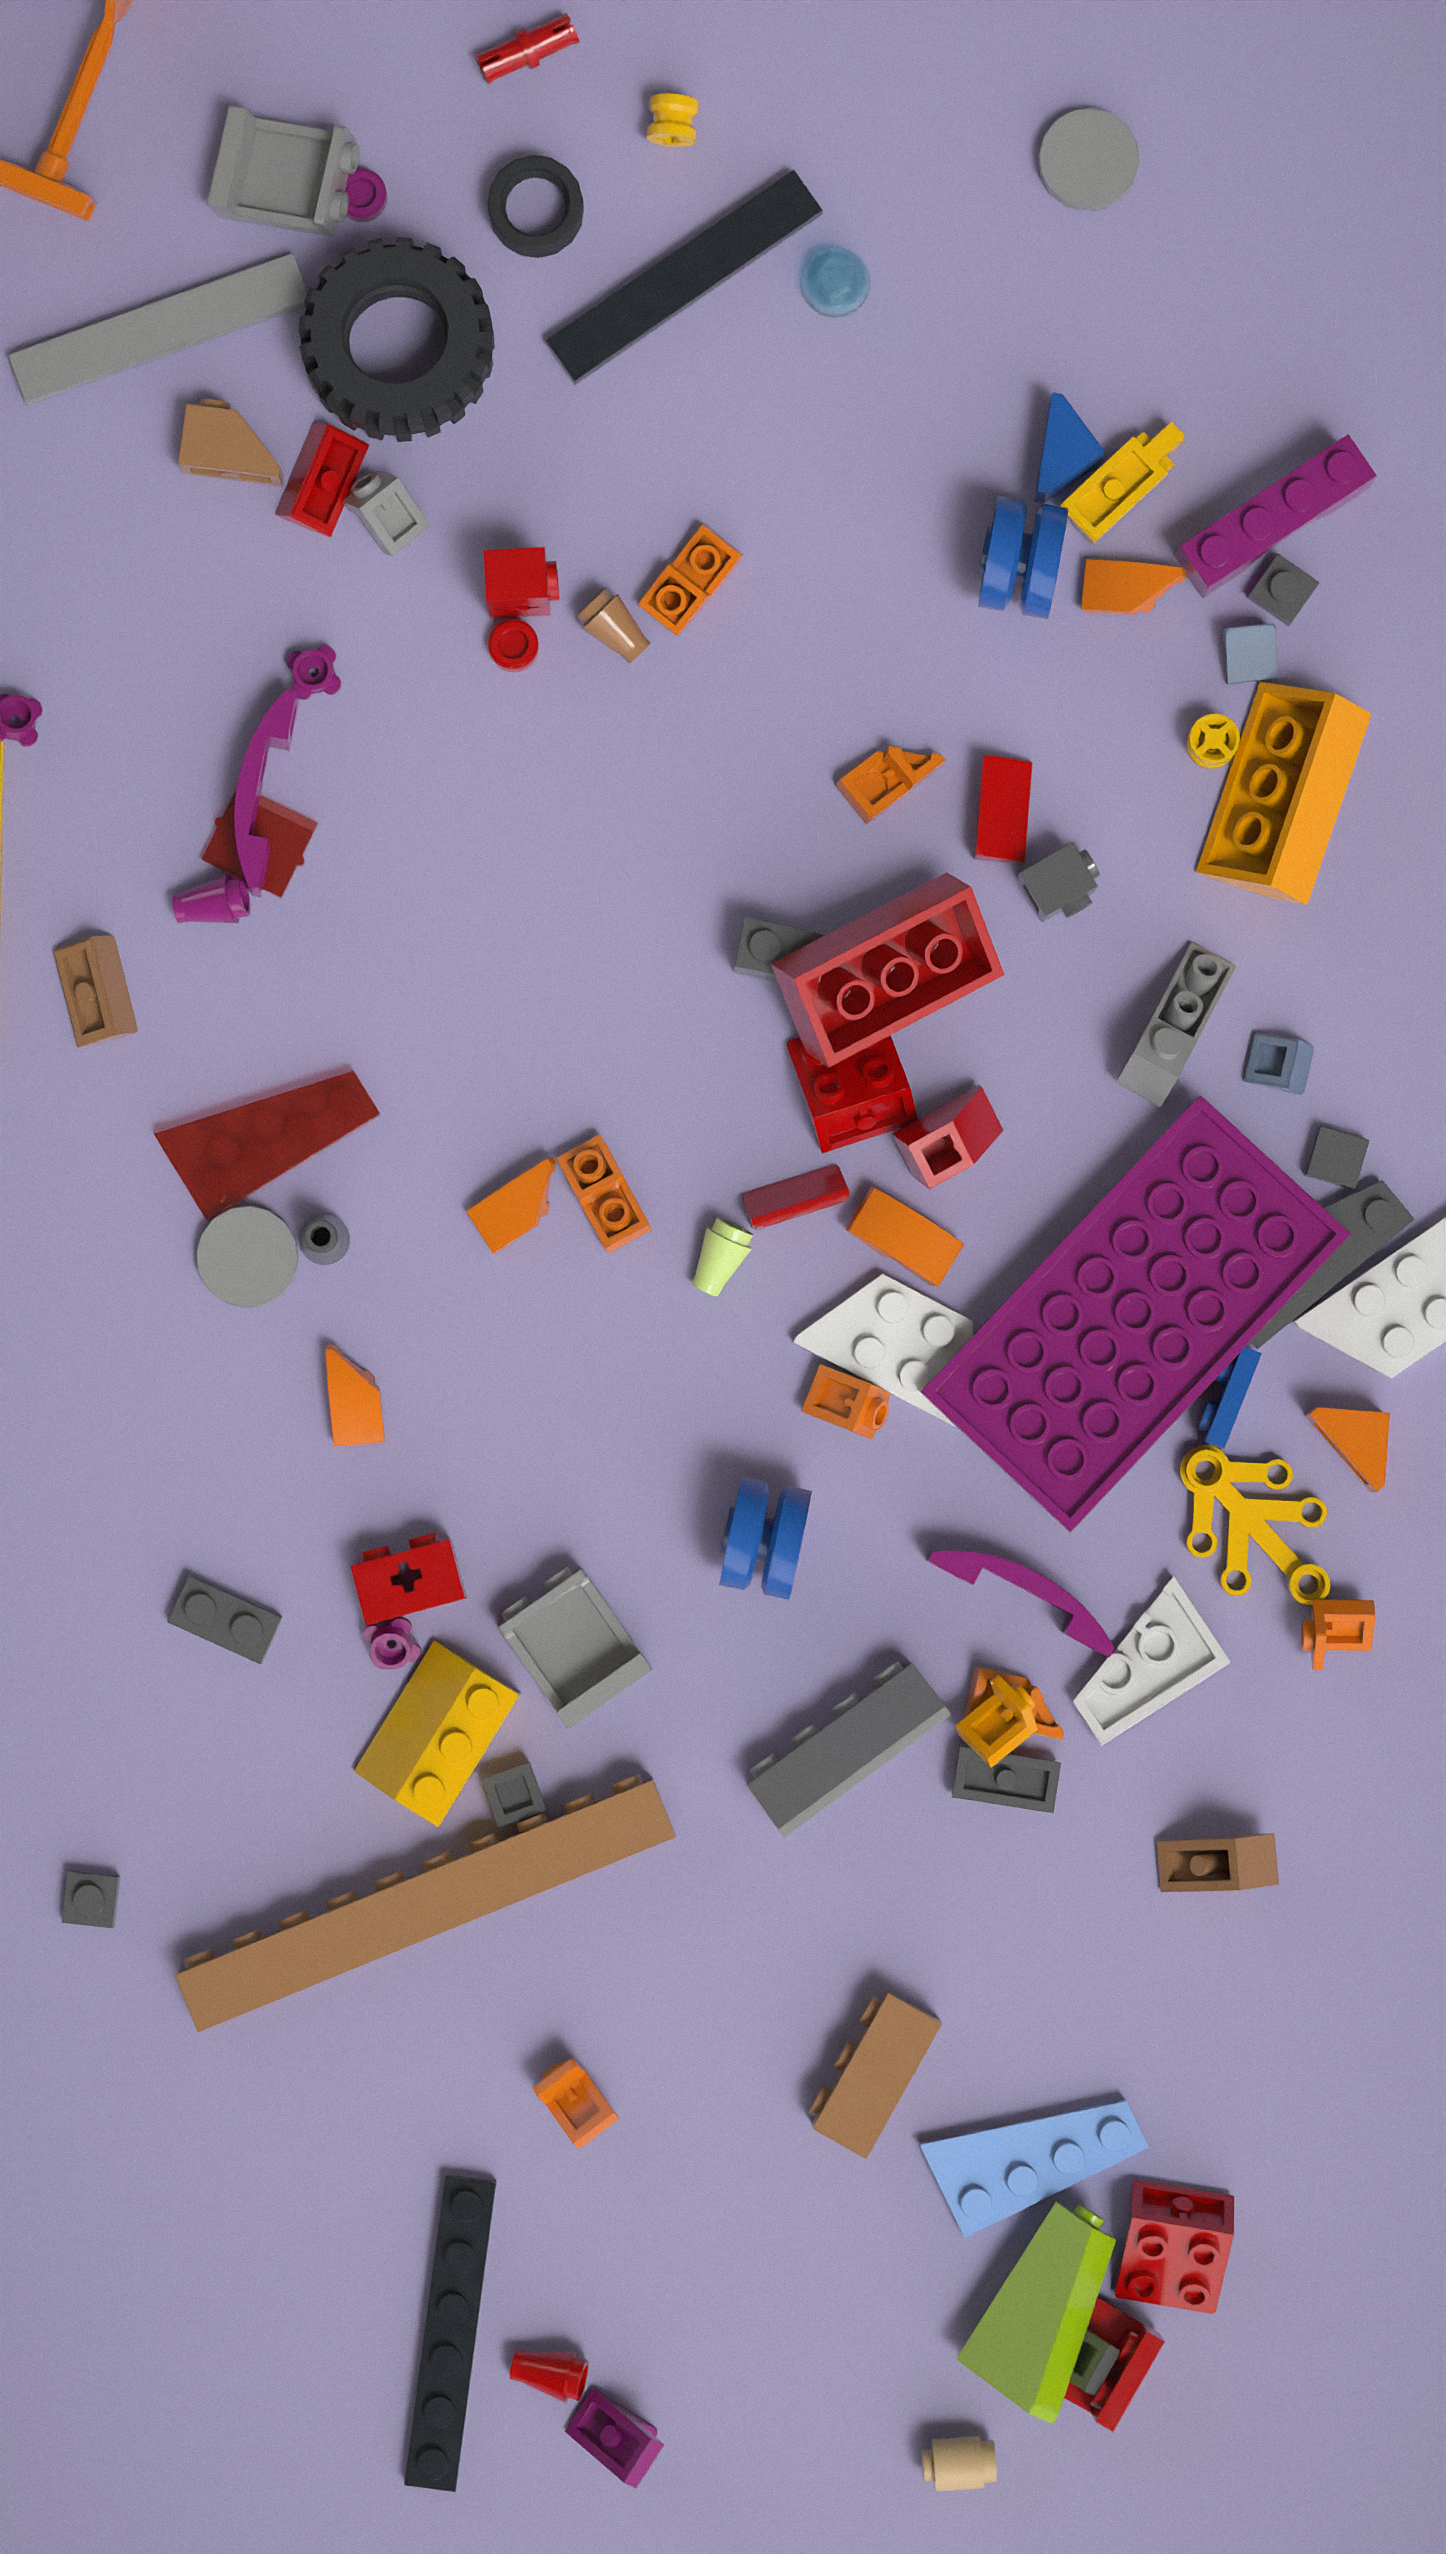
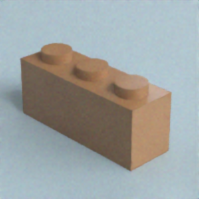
M889 1990L885 1991L882 1999L874 1995L871 1997L858 2021L866 2026L856 2044L849 2040L846 2042L833 2066L841 2071L831 2089L822 2085L808 2110L810 2114L815 2116L811 2123L812 2129L865 2159L869 2156L942 2025L941 2020Z

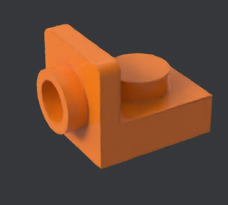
M820 1364L801 1412L868 1439H873L876 1430L880 1429L886 1421L889 1411L888 1400L890 1393L871 1383Z

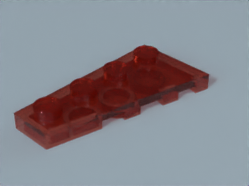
M351 1071L154 1133L205 1219L210 1221L380 1117L381 1114L356 1073Z

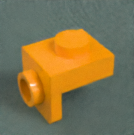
M997 1675L990 1681L994 1695L955 1725L958 1735L990 1768L1038 1730L1032 1714L1035 1703L1030 1695L1018 1683L1011 1687L1000 1675Z

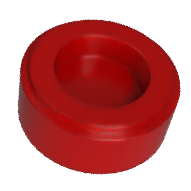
M509 619L502 621L494 627L488 639V649L491 659L499 668L508 672H519L527 669L535 662L539 653V641L535 630L528 623L518 619Z

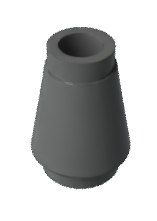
M327 1214L317 1215L304 1224L299 1237L300 1248L307 1259L319 1265L336 1263L345 1256L349 1249L350 1234L348 1228L335 1216ZM319 1228H325L327 1231H330L331 1238L325 1246H316L313 1243V1239L316 1237L315 1231Z

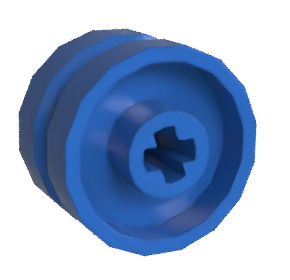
M998 495L992 527H987L980 561L979 574H983L978 607L1003 611L1010 603L1014 581L1023 582L1019 602L1022 614L1048 619L1063 548L1068 508L1042 504L1036 511L1032 534L1023 533L1027 512L1024 501Z
M742 1476L735 1508L730 1507L721 1547V1553H725L719 1585L745 1590L751 1584L755 1561L765 1562L761 1581L764 1595L789 1600L812 1491L786 1486L780 1492L775 1515L766 1514L770 1494L767 1481Z

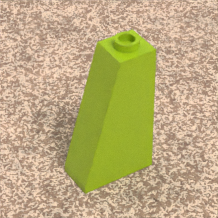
M1055 2202L956 2358V2360L1028 2414L1052 2425L1058 2417L1116 2239L1100 2229L1105 2221L1100 2216L1081 2204H1078L1073 2211L1058 2202Z

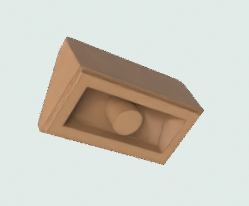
M91 936L53 950L78 1048L121 1038L138 1031L114 936Z

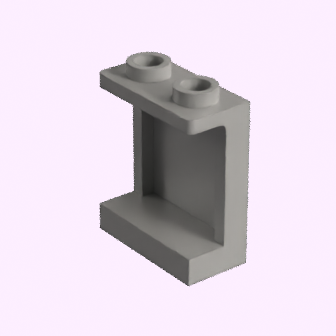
M229 106L207 204L220 218L335 237L338 223H343L347 216L349 197L345 189L349 174H354L358 166L359 145L356 144V139L345 126L335 125L334 131L276 122L255 118L249 109Z
M566 1567L543 1583L548 1593L531 1604L525 1596L503 1611L501 1615L506 1622L499 1626L498 1630L506 1638L548 1698L566 1728L569 1729L652 1671V1668L584 1570L581 1569L573 1574Z

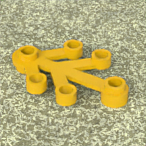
M1201 1445L1189 1450L1180 1464L1181 1480L1184 1486L1194 1493L1192 1530L1186 1537L1185 1545L1188 1552L1197 1558H1206L1215 1552L1217 1537L1211 1531L1215 1496L1229 1512L1226 1569L1220 1575L1222 1590L1228 1595L1240 1596L1250 1589L1252 1578L1247 1570L1250 1535L1289 1578L1287 1583L1288 1591L1295 1601L1304 1605H1312V1600H1324L1330 1591V1579L1326 1571L1314 1564L1304 1565L1265 1522V1520L1299 1522L1307 1528L1318 1527L1324 1523L1327 1517V1507L1324 1502L1315 1497L1304 1498L1300 1502L1245 1499L1230 1482H1263L1269 1489H1284L1291 1483L1293 1478L1291 1466L1281 1459L1270 1460L1266 1464L1229 1462L1223 1451L1210 1445ZM1201 1461H1208L1214 1467V1475L1207 1481L1199 1479L1196 1475V1466ZM1273 1465H1280L1286 1471V1478L1281 1484H1273L1268 1479V1470ZM1310 1502L1315 1503L1320 1509L1318 1520L1312 1523L1306 1521L1302 1516L1304 1505ZM1198 1533L1207 1534L1211 1540L1210 1548L1206 1552H1197L1192 1546L1193 1537ZM1235 1570L1241 1572L1245 1578L1244 1586L1237 1591L1230 1589L1226 1582L1229 1573ZM1307 1574L1313 1576L1317 1582L1316 1590L1309 1595L1302 1593L1298 1586L1300 1578Z

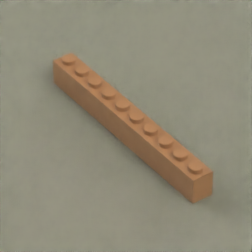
M640 1773L612 1784L614 1794L595 1801L593 1794L590 1793L565 1803L564 1807L567 1814L549 1821L545 1812L516 1824L519 1830L518 1834L500 1840L497 1832L491 1833L470 1842L469 1846L472 1852L453 1860L450 1851L421 1862L424 1872L405 1879L402 1870L374 1881L373 1883L377 1891L366 1896L357 1898L355 1890L349 1891L326 1901L329 1911L310 1918L307 1909L279 1920L278 1922L282 1930L262 1937L260 1930L256 1929L230 1940L234 1949L215 1957L212 1948L183 1959L186 1969L179 1971L175 1974V1977L197 2032L206 2030L676 1838V1833L654 1779L643 1782Z

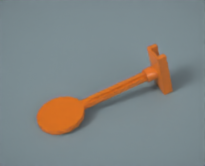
M105 0L104 18L91 37L47 151H42L35 170L0 159L1 187L90 222L97 203L86 193L63 182L70 164L67 159L113 45L115 26L126 15L134 0Z

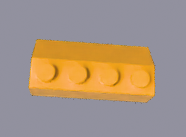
M1260 682L1196 872L1268 898L1308 905L1372 714L1336 693Z

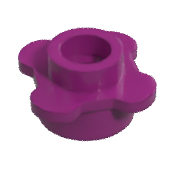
M322 645L317 650H307L303 653L296 650L289 654L286 663L293 672L295 683L292 685V690L297 691L298 699L307 700L312 694L322 692L334 695L341 688V680L335 675L333 665L336 660V653L331 647ZM312 668L318 669L319 674L317 677L309 675V671Z
M0 694V742L5 739L18 741L23 747H29L36 743L38 739V733L35 730L36 720L43 712L42 705L38 700L33 698L27 699L20 695ZM13 716H17L20 718V722L13 724L10 719Z
M396 1617L391 1623L381 1626L370 1624L364 1629L363 1639L371 1645L370 1654L372 1662L377 1668L398 1669L407 1662H414L420 1657L421 1647L413 1641L410 1633L412 1623L407 1618ZM389 1640H394L397 1644L395 1646H390L387 1642Z

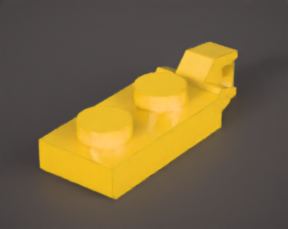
M1172 421L1153 439L1145 432H1142L1137 438L1133 436L1076 489L1060 507L1068 508L1067 518L1094 545L1167 477L1168 472L1175 466L1168 456L1184 441L1183 438L1186 436Z

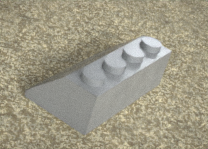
M898 1661L894 1662L873 1678L878 1687L861 1698L857 1691H855L832 1708L837 1717L820 1729L817 1723L813 1722L791 1739L796 1748L781 1759L773 1752L749 1770L754 1779L747 1783L748 1788L784 1838L951 1715L913 1663H909L902 1668Z

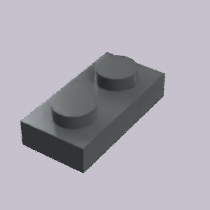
M188 1576L168 1619V1623L253 1662L262 1664L283 1617L197 1578Z
M959 1746L951 1797L1054 1813L1061 1762L1008 1754L990 1768L972 1748Z

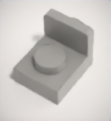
M371 472L361 477L351 487L353 493L342 501L348 511L359 515L383 552L390 556L395 555L430 526L400 479L384 472Z

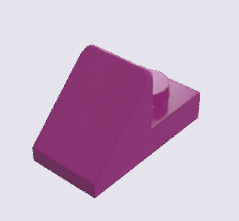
M593 2388L565 2430L572 2439L623 2483L636 2489L664 2446L656 2438L658 2433L656 2428Z

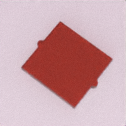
M235 790L223 816L215 819L217 829L201 860L235 877L242 876L244 878L235 840ZM260 796L253 836L268 838L271 848L263 890L282 899L297 867H302L305 864L303 855L318 823Z

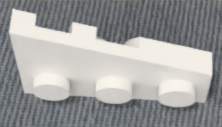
M1173 1576L1162 1590V1593L1149 1609L1143 1613L1133 1626V1629L1112 1653L1111 1657L1107 1658L1074 1699L1073 1704L1099 1744L1103 1746L1229 1665L1230 1660Z

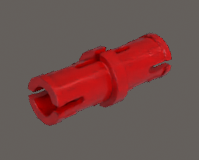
M564 13L560 17L528 32L524 28L514 32L515 38L482 53L475 54L481 73L484 72L483 76L486 83L489 85L493 81L527 65L530 69L540 66L539 60L573 44H578L579 38L573 24L570 25L571 20L568 14Z

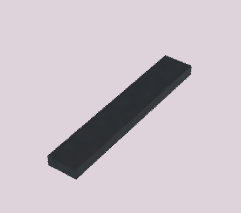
M792 170L546 340V345L574 385H576L823 214V210L795 170Z

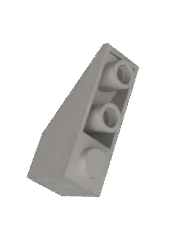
M1191 942L1116 1083L1161 1107L1181 1074L1236 966Z

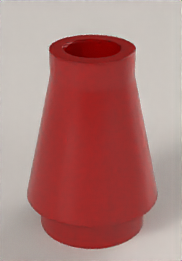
M517 2349L511 2363L510 2380L524 2383L564 2403L568 2399L579 2401L585 2389L589 2361L578 2358L577 2352L524 2351Z

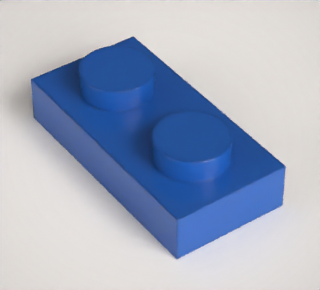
M1245 1347L1216 1378V1381L1224 1385L1217 1403L1208 1400L1199 1420L1197 1428L1205 1431L1202 1443L1217 1447L1220 1450L1225 1449L1262 1353Z

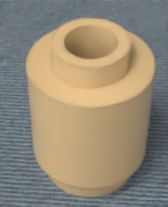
M981 2436L931 2439L932 2450H922L924 2482L934 2481L935 2492L985 2488V2483L997 2482L994 2440L981 2441Z

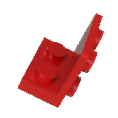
M891 1035L831 1067L826 1066L808 1054L800 1037L787 1042L788 1053L807 1102L816 1139L822 1154L903 1128L918 1120L911 1088Z
M1133 2179L1129 2197V2227L1115 2285V2296L1119 2299L1209 2314L1215 2313L1234 2237V2196Z
M1097 2297L1087 2329L1121 2350L1096 2396L1085 2392L1069 2381L1064 2398L1091 2413L1096 2423L1114 2432L1165 2341L1159 2332Z

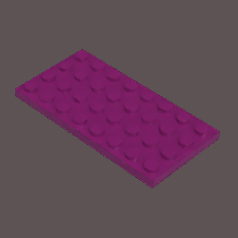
M1200 1095L925 1386L921 1394L1058 1523L1071 1533L1346 1241L1351 1233Z

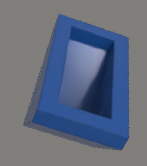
M1052 392L1049 403L1034 502L1045 503L1099 464L1105 453L1099 442L1061 393Z

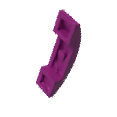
M286 689L264 715L248 745L237 782L234 809L235 840L244 879L251 896H262L271 849L268 838L253 836L269 748L290 751L299 705L296 690Z
M969 1551L931 1552L927 1559V1562L970 1585H974L982 1568L1048 1602L1070 1614L1062 1634L1106 1657H1111L1115 1648L1097 1620L1071 1594L1043 1575L1004 1558Z

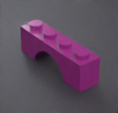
M1347 434L1180 545L1175 558L1180 566L1187 570V576L1201 597L1205 598L1244 572L1261 556L1298 530L1321 517L1330 515L1369 489L1377 475L1350 435Z

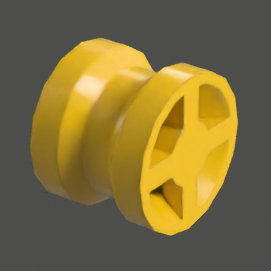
M664 93L651 96L649 110L653 113V123L647 127V140L658 145L686 147L696 144L697 131L692 124L693 118L699 113V101L696 98L681 94Z
M1217 713L1207 714L1198 719L1188 733L1186 741L1187 753L1191 760L1199 767L1206 769L1221 768L1229 763L1238 750L1240 742L1239 730L1234 721L1227 716Z

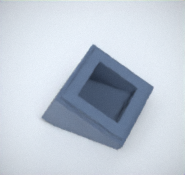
M1274 623L1224 629L1222 642L1227 684L1278 679L1277 642Z
M1254 1032L1243 1081L1302 1095L1305 1091L1314 1047L1300 1039Z

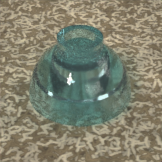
M829 247L815 253L805 264L800 279L801 292L806 303L815 312L832 318L845 317L857 311L866 301L871 285L868 268L861 257L853 251L842 247Z

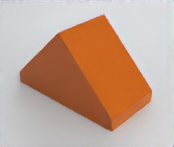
M1317 1407L1311 1409L1305 1415L1371 1493L1378 1492L1385 1486L1390 1413Z

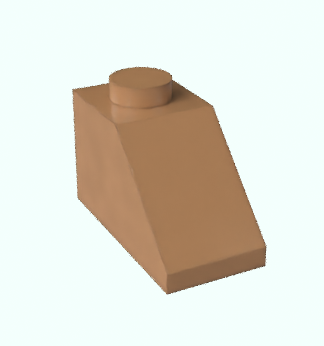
M201 399L199 405L186 404L178 462L183 474L283 487L284 475L281 467L238 411L230 409L228 402L216 399Z
M1275 1833L1233 1834L1156 1841L1161 1892L1240 1891L1279 1885Z

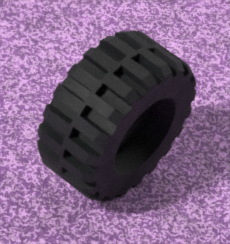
M397 237L396 244L384 245L382 238L367 241L369 249L356 253L355 249L351 247L340 254L342 262L335 268L327 264L318 275L320 283L317 288H309L304 300L305 314L300 316L298 330L301 337V346L299 347L303 364L312 388L317 392L320 402L329 413H336L340 417L341 423L351 430L355 431L357 428H361L367 432L368 437L383 441L384 435L396 436L397 442L412 441L413 434L425 432L428 438L441 433L440 426L449 420L453 424L461 420L466 415L464 410L470 402L476 404L484 392L483 383L485 378H490L493 367L492 354L493 349H495L494 331L489 307L485 302L483 291L475 277L470 278L466 273L465 265L454 256L449 259L444 257L440 247L426 242L424 248L414 246L412 238ZM404 297L423 302L436 312L444 327V350L436 365L423 376L404 383H385L365 375L356 365L350 351V333L357 318L373 304L389 298Z

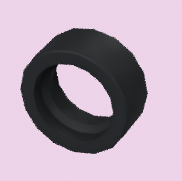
M531 155L513 160L498 172L489 189L487 207L493 232L506 248L520 256L542 258L557 254L573 242L582 226L584 203L579 182L568 167L551 157ZM531 178L546 179L555 184L562 192L566 203L565 215L559 226L550 233L540 236L526 235L517 230L509 221L506 212L507 197L513 187L521 181Z

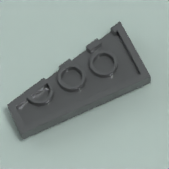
M1383 1180L1324 1208L1351 1235L1253 1338L1251 1343L1256 1349L1264 1345L1415 1220Z

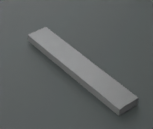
M294 253L14 352L8 356L25 403L30 405L304 307V300L308 292Z

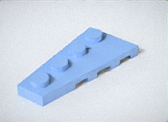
M1125 2099L1066 2111L1058 2115L1014 2122L1006 2126L987 2130L981 2129L962 2133V2135L919 2143L964 2238L1149 2148Z

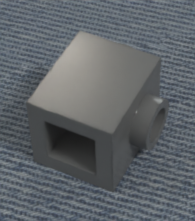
M1072 842L1020 872L1017 880L1043 923L1061 911L1066 918H1069L1090 906L1093 902L1089 895L1096 891L1098 885L1094 879L1100 876V873L1088 851L1084 849L1078 853Z

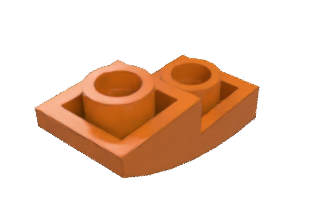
M702 524L674 562L667 565L638 605L676 636H679L745 555L706 524Z
M601 1134L556 1157L607 1254L652 1230Z
M870 1187L845 1231L882 1257L892 1258L930 1286L939 1287L964 1246V1243L930 1220L873 1187Z

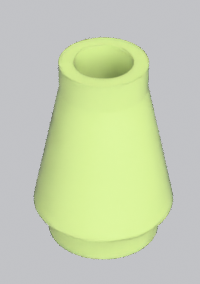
M717 1217L712 1227H706L696 1274L691 1285L705 1293L719 1297L724 1285L753 1249L749 1245L753 1233L735 1223Z

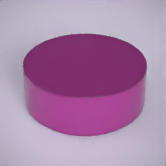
M363 168L356 169L354 174H349L345 189L349 197L346 217L355 222H369L376 219L382 214L387 204V191L383 180L375 172Z

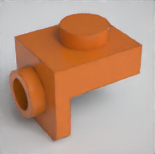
M1312 1600L1311 1619L1302 1620L1301 1650L1310 1651L1312 1670H1323L1325 1650H1372L1376 1617L1374 1600Z
M573 2058L567 2062L557 2063L547 2069L542 2075L541 2081L532 2089L536 2096L548 2107L568 2138L578 2149L582 2148L620 2119L589 2073Z

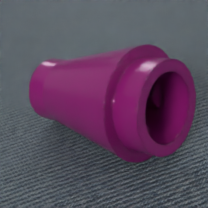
M229 873L184 892L172 895L173 912L178 923H238L240 918L249 916L251 912L249 891L242 876L232 878Z

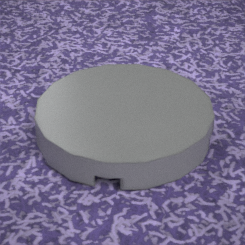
M1095 108L1073 110L1057 119L1044 135L1039 152L1040 177L1050 195L1066 207L1077 210L1079 208L1085 210L1092 209V211L1101 210L1121 200L1134 183L1140 161L1137 141L1127 124L1112 113Z
M253 1206L231 1208L215 1217L201 1234L196 1253L199 1274L208 1290L223 1302L243 1308L265 1306L281 1297L294 1281L299 1261L297 1241L288 1225L272 1212Z

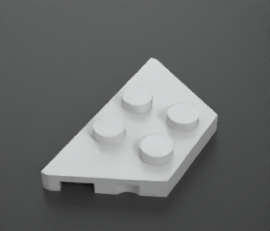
M1446 1217L1293 1322L1296 1328L1329 1344L1344 1355L1358 1360L1388 1379H1392L1446 1342Z
M881 1274L795 1338L794 1344L957 1428L921 1394V1391L973 1337L972 1320Z

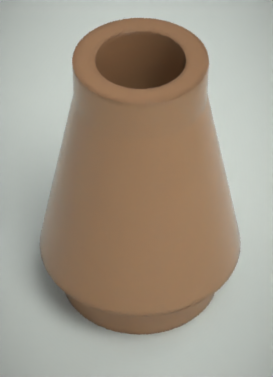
M606 588L577 615L584 624L582 630L621 655L629 664L651 644L640 630L618 594L613 596Z

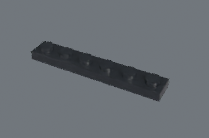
M445 2175L404 2486L456 2492L497 2181Z

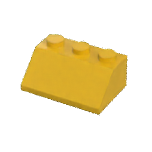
M434 1640L354 1772L399 1804L439 1827L521 1693Z

